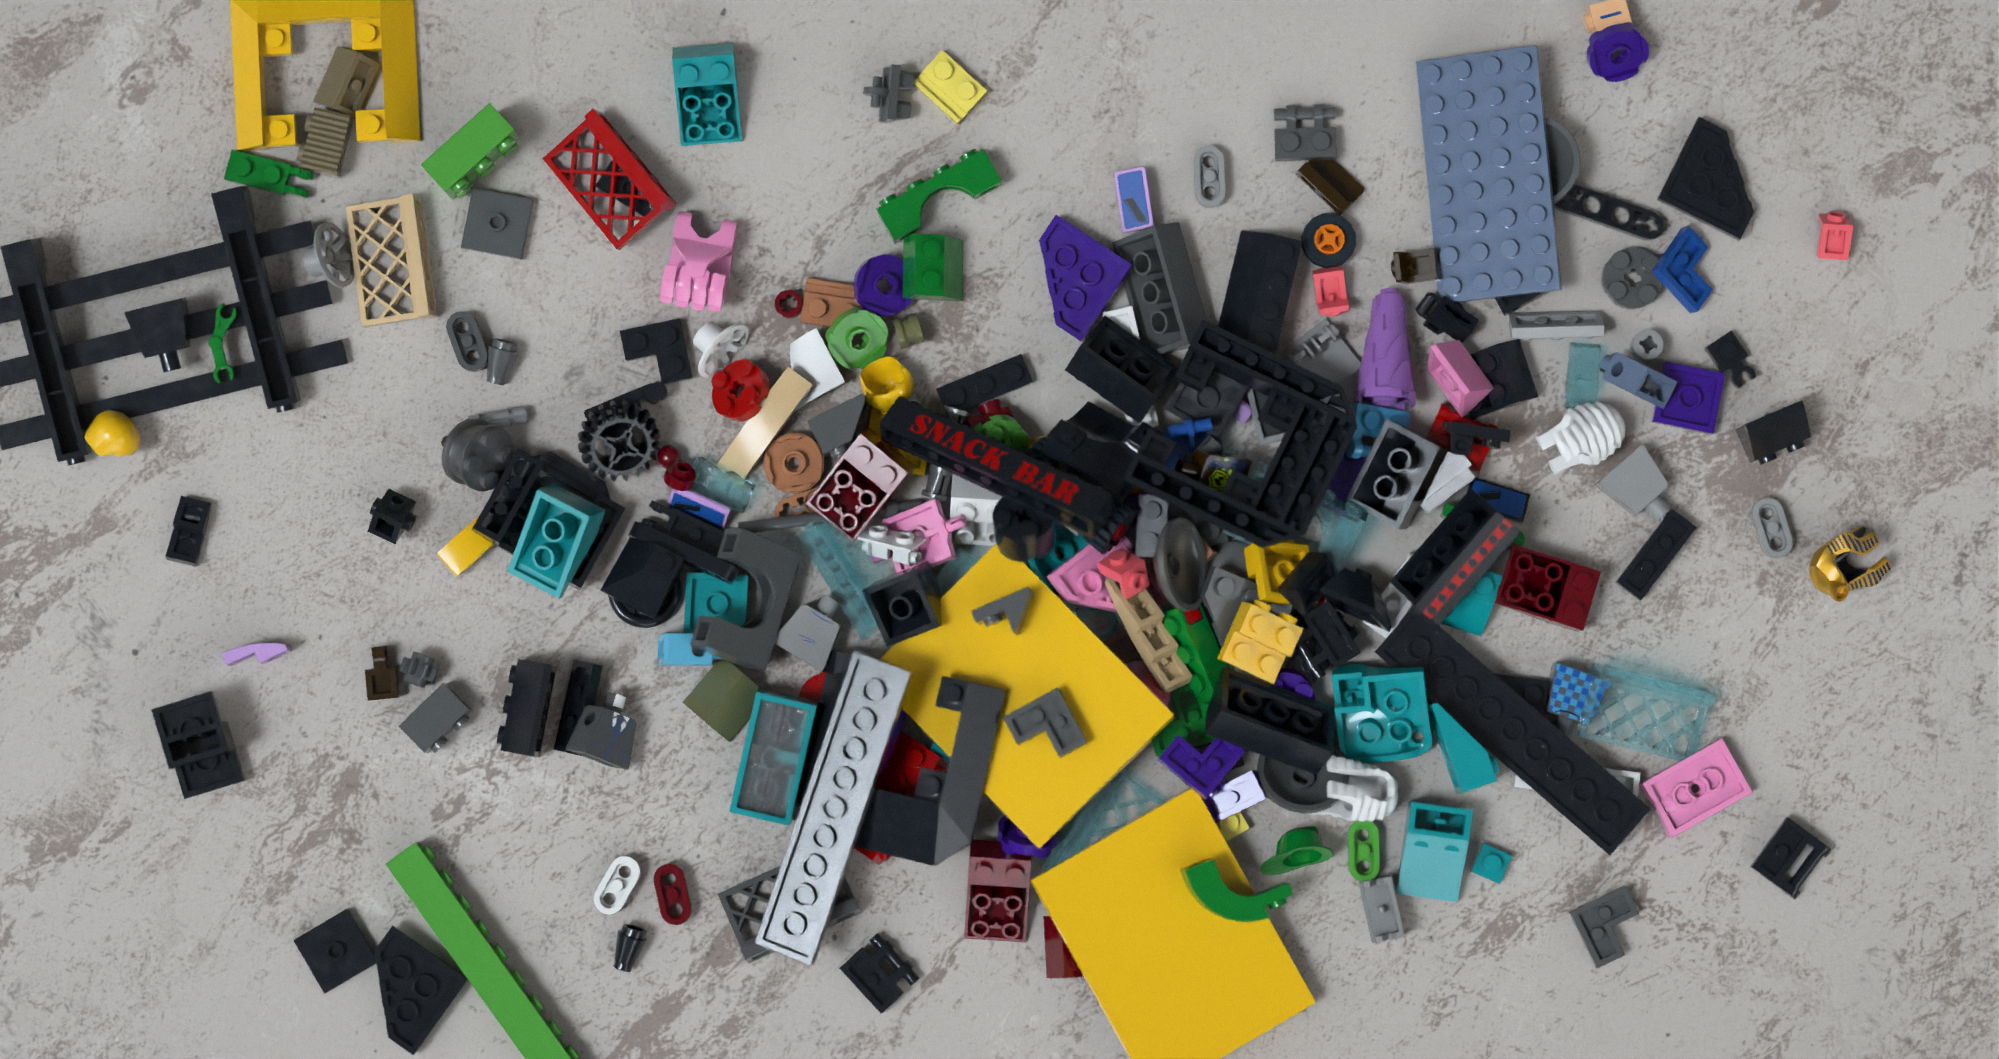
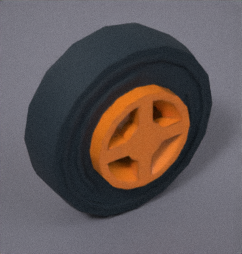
M1322 213L1312 218L1305 226L1301 236L1302 249L1305 256L1313 264L1323 268L1337 267L1344 264L1352 256L1356 246V233L1351 223L1343 216L1335 213Z

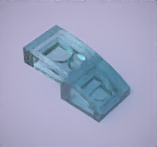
M1569 344L1565 408H1575L1577 405H1584L1587 402L1593 404L1597 401L1601 356L1600 344Z
M704 457L696 458L692 466L696 471V478L691 489L740 513L745 512L756 485L734 471L726 472Z

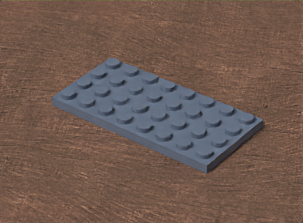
M1538 46L1417 61L1416 68L1434 248L1439 249L1441 279L1437 280L1438 296L1440 298L1446 296L1451 301L1460 303L1562 290Z

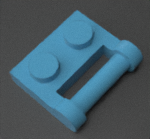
M1352 403L1351 410L1358 427L1346 449V455L1349 458L1355 459L1360 457L1367 458L1372 446L1363 445L1361 442L1362 436L1377 439L1387 418L1409 427L1411 412L1363 403Z

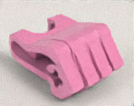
M678 212L673 229V243L669 265H665L660 301L672 303L676 299L675 305L678 307L687 308L689 303L692 302V309L704 310L705 306L708 305V310L720 312L726 298L736 241L737 222L724 219L718 232L708 238H701L692 228V214Z

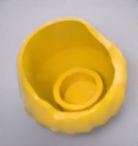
M893 356L879 358L869 363L860 373V383L867 403L879 410H889L899 396L908 399L914 389L912 373Z
M112 410L103 411L98 414L84 436L88 444L99 456L110 454L118 457L133 455L137 452L141 441L138 428L132 420L124 413Z

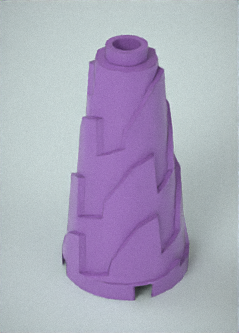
M1385 288L1380 290V294L1376 295L1372 302L1370 325L1359 368L1354 403H1362L1364 400L1368 401V405L1402 411L1405 410L1406 402H1409V407L1411 408L1416 405L1414 374L1410 360V342L1407 336L1406 302H1404V297L1399 294V290Z

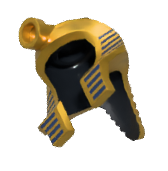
M1863 526L1855 527L1851 532H1843L1823 544L1815 551L1808 567L1809 577L1813 585L1820 592L1830 595L1837 602L1845 600L1850 590L1877 585L1883 576L1892 569L1885 556L1867 570L1858 569L1848 564L1846 560L1848 553L1853 552L1864 556L1880 544L1877 535L1872 531L1863 537L1866 532V528Z

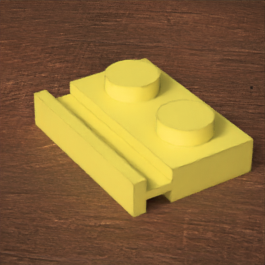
M943 50L914 80V86L957 125L987 93V90Z

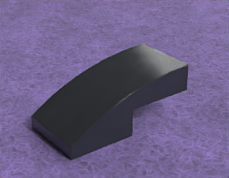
M181 496L173 521L174 529L165 555L166 560L197 567L210 516L211 503Z

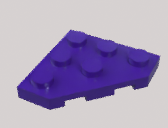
M1055 215L1039 239L1046 269L1049 294L1051 295L1055 324L1083 342L1133 265Z

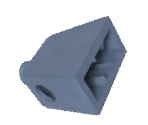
M1619 352L1614 353L1613 356H1604L1599 365L1600 371L1604 373L1603 380L1662 409L1665 408L1677 384V381ZM1647 378V384L1644 387H1642L1645 379Z

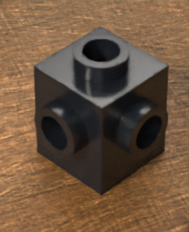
M388 489L382 499L378 497L375 499L371 507L370 514L372 518L367 532L396 544L403 532H410L415 523L417 515L413 514L416 501Z

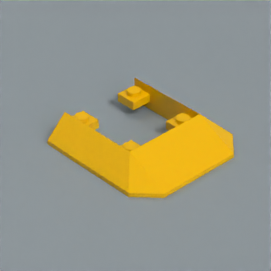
M230 0L237 151L269 150L268 148L297 146L296 116L294 114L267 116L264 57L293 55L292 25L351 22L353 51H382L384 109L355 111L357 142L389 141L390 143L421 141L414 0Z

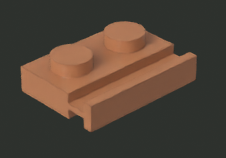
M807 278L800 323L831 327L833 321L841 313L855 306L862 307L855 301L853 285Z

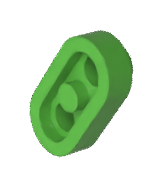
M1367 820L1363 822L1355 821L1349 827L1347 833L1348 870L1354 879L1362 882L1370 881L1377 876L1380 869L1379 831L1373 822ZM1361 829H1365L1368 832V838L1365 841H1360L1357 837V833ZM1361 860H1366L1369 864L1366 872H1361L1358 869V863Z

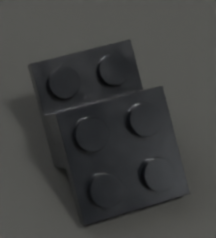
M213 691L151 709L168 768L176 770L184 799L245 781L228 722L221 720Z

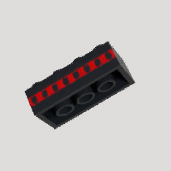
M1470 489L1391 579L1390 583L1417 609L1439 626L1445 618L1451 615L1453 609L1462 598L1471 592L1475 583L1482 575L1491 569L1503 551L1512 545L1516 536L1521 531L1473 489Z

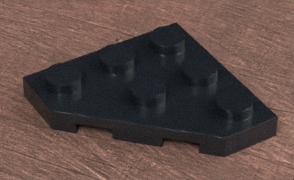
M1698 117L1657 200L1739 241L1754 210L1746 194L1739 166L1733 156L1727 131Z
M392 925L374 950L387 1034L389 1039L414 1055L468 979Z

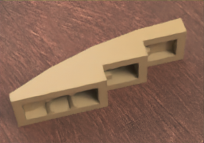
M787 367L769 391L767 399L764 398L759 404L762 407L760 411L746 422L715 468L740 486L764 455L768 446L776 439L778 433L793 415L794 410L813 385L790 367Z
M1111 578L1106 579L1104 583L1133 644L1164 694L1190 683L1193 676L1176 654L1179 645L1164 627L1162 620L1165 615L1146 588L1131 598L1126 599L1122 596L1119 582Z

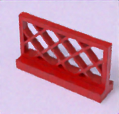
M593 108L584 116L586 120L542 159L614 247L620 251L664 210L669 211L677 203L604 114ZM589 129L594 135L593 149L579 148L580 136ZM600 144L605 148V150L599 149ZM562 152H572L571 169H560L553 160ZM578 153H593L591 170H577ZM599 154H610L613 158L612 172L597 171ZM618 166H619L624 172H618ZM564 173L570 174V180ZM576 174L591 175L589 192H581L576 189ZM597 175L611 176L610 193L595 192ZM618 176L628 177L632 181L631 194H616ZM637 188L643 195H637ZM583 196H589V201L587 202ZM595 197H609L608 215L595 212ZM616 198L630 199L629 216L614 215ZM636 199L647 200L654 209L645 217L635 216ZM602 219H608L607 225L604 223ZM614 219L628 220L627 233L618 240L613 234Z

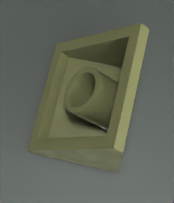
M718 660L683 703L730 742L750 719L756 691L760 687L730 661Z

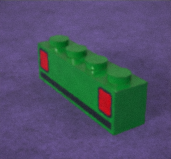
M1202 601L1200 606L1192 611H1181L1175 606L1163 611L1165 615L1163 622L1166 630L1179 645L1176 654L1193 676L1189 685L1206 720V711L1223 667L1229 668L1227 663L1217 659L1222 646H1220L1212 626L1213 620L1209 610Z

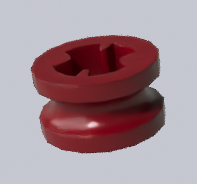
M792 290L780 292L775 299L777 313L786 319L798 316L802 310L800 295ZM787 296L794 297L793 302L797 301V307L791 308L790 312H784V306L780 307V302L786 301Z

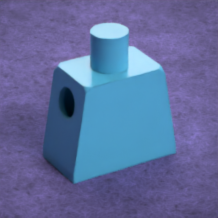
M663 633L658 635V666L712 665V659H725L701 650L700 655H694L691 650L692 646H690L693 634Z

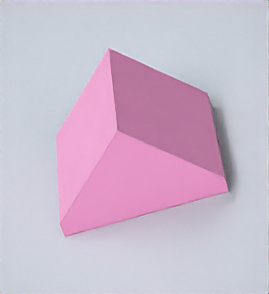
M1460 340L1437 343L1430 347L1427 371L1459 415L1464 417L1494 387Z

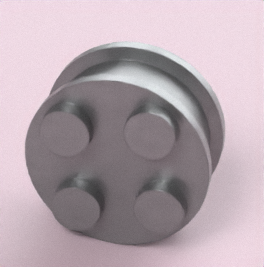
M478 418L463 420L441 441L443 447L442 466L448 478L480 492L492 490L496 487L515 453L513 441L505 429L496 425H490Z

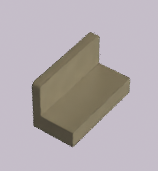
M338 46L316 93L314 102L356 119L355 111H360L380 63L359 52Z

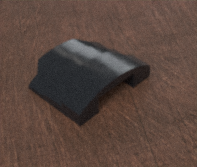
M517 448L474 524L472 531L513 556L537 489L553 483L605 509L606 511L596 538L569 586L580 590L626 508L610 500L605 481L580 469L555 453L547 452L532 456Z

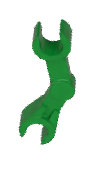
M225 303L220 304L216 309L215 329L208 341L216 364L213 377L218 383H221L219 371L222 368L229 371L230 380H233L235 377L233 367L227 364L223 349V338L228 328L236 319L238 310L235 307L230 318L223 317L222 309Z

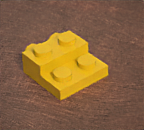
M1289 540L1264 549L1253 543L1244 548L1248 578H1256L1259 601L1291 605L1278 588L1309 552L1308 545L1295 544V541Z
M1254 600L1253 604L1241 602L1217 659L1267 683L1274 684L1285 657L1292 656L1303 628L1296 625L1298 619L1280 612L1278 617L1270 613L1272 607L1261 601Z

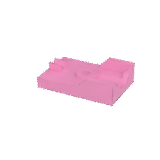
M1722 738L1639 783L1640 789L1656 809L1668 838L1680 834L1753 793ZM1693 784L1699 786V791L1696 793L1691 790Z

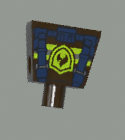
M1196 450L1191 462L1179 459L1174 470L1221 493L1232 470L1248 476L1253 460L1234 453Z

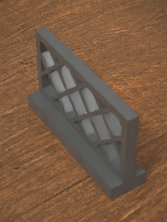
M781 866L718 893L741 947L742 954L748 963L776 952L756 944V937L745 941L741 929L745 919L761 925V920L747 914L753 899L768 904V899L755 894L760 883L766 880L775 883L776 879L773 877L778 875ZM845 876L842 887L846 896L836 900L827 928L861 914ZM753 887L751 893L744 891L748 888ZM737 893L749 897L743 913L732 910L727 898ZM734 915L741 917L739 924H737Z

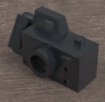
M1427 292L1415 308L1418 315L1425 319L1423 323L1425 327L1437 335L1445 332L1453 339L1460 340L1461 343L1470 335L1479 319L1467 312L1460 303L1453 302L1446 296L1440 298L1431 292ZM1437 302L1438 304L1434 307V309L1429 315L1428 311L1431 309L1434 303Z

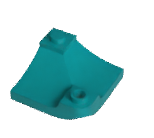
M1364 663L1341 665L1334 670L1332 669L1331 676L1335 699L1334 711L1339 749L1344 753L1346 759L1360 760L1361 763L1398 761L1418 757L1431 748L1434 734L1429 713L1424 667L1379 668L1364 666ZM1415 732H1420L1423 734L1424 737L1421 739H1417L1413 736V734Z

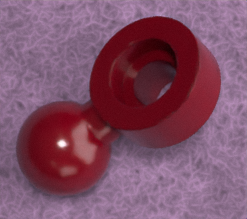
M665 445L661 447L657 453V460L663 468H666L663 476L664 482L674 490H690L696 478V471L690 464L681 461L682 455L676 446Z

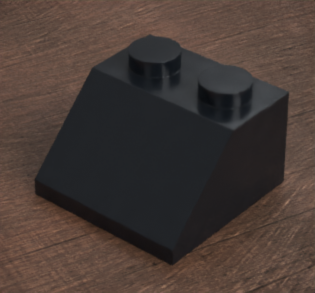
M1802 400L1735 429L1749 462L1752 463L1758 460L1760 465L1776 459L1775 452L1786 448L1788 453L1805 447L1803 440L1811 437Z
M928 561L875 581L862 590L887 647L942 625L940 588Z

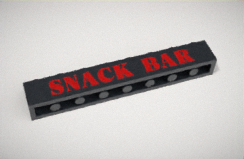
M899 396L879 422L882 441L1092 539L1096 537L1113 513L1112 494L1108 493L1104 488L1088 484L1074 474L1062 472L1048 462L1036 460L1020 449L1010 448L994 437H986L968 425H960L948 419L942 413H934L922 407L916 401H908Z

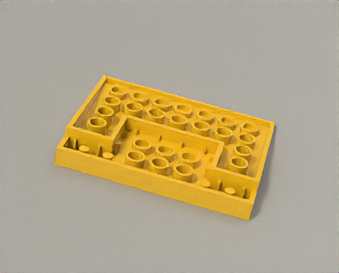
M995 544L940 599L942 625L894 644L880 659L914 672L902 709L949 758H951L961 712L935 706L942 676L1007 691L984 793L1040 849L1151 743V740L1173 720L1174 714L1023 562L1008 559L1001 554L998 545ZM1026 587L1032 589L1034 597L1018 635L1013 633L1006 614L1001 616L1003 619L1001 622L989 627H985L984 623L979 625L975 622L971 613L972 610ZM1058 687L1088 743L1062 758L1058 756L1046 731L1021 745H1017L1003 717Z
M1187 788L1167 801L1154 806L1030 880L1130 1059H1220L1316 1003L1269 918L1254 922H1240L1216 916L1203 908L1188 890L1180 869L1210 858L1214 859L1222 881L1231 891L1239 895L1254 894L1252 887L1201 796L1191 788Z

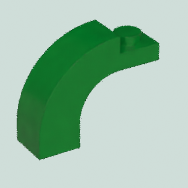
M1210 858L1180 869L1184 882L1195 900L1209 912L1229 920L1254 922L1267 919L1269 916L1265 908L1266 905L1270 909L1279 907L1287 903L1286 897L1293 895L1290 884L1286 882L1251 895L1236 894L1224 884L1214 859Z

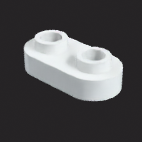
M622 856L611 863L594 894V904L600 912L614 914L623 908L641 874L640 865L635 859ZM622 866H628L631 869L629 877L624 878L620 875ZM607 893L615 895L616 901L614 904L609 905L605 902L604 898Z

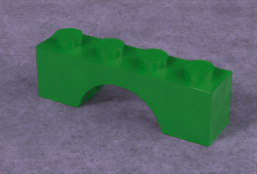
M976 149L966 152L959 157L961 162L952 167L949 164H945L932 172L934 177L925 182H923L922 178L918 179L906 187L907 192L897 197L894 193L879 202L881 206L876 209L877 214L894 244L902 241L904 237L921 230L923 207L933 195L945 190H957L966 193L976 200L1001 186V179L984 149L979 152Z

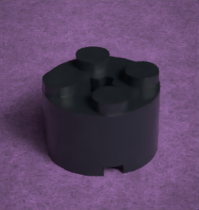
M1004 497L998 501L993 510L992 517L994 537L1001 554L1017 562H1029V558L1037 556L1038 559L1045 557L1056 543V522Z

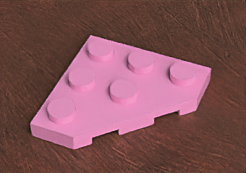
M1126 536L1120 539L1119 543L1113 546L1111 551H1107L1106 554H1101L1088 543L1046 577L1063 602L1118 613L1104 583L1109 577L1100 573L1098 562L1120 548L1134 555L1135 549ZM1150 572V584L1146 590L1159 607L1168 599Z

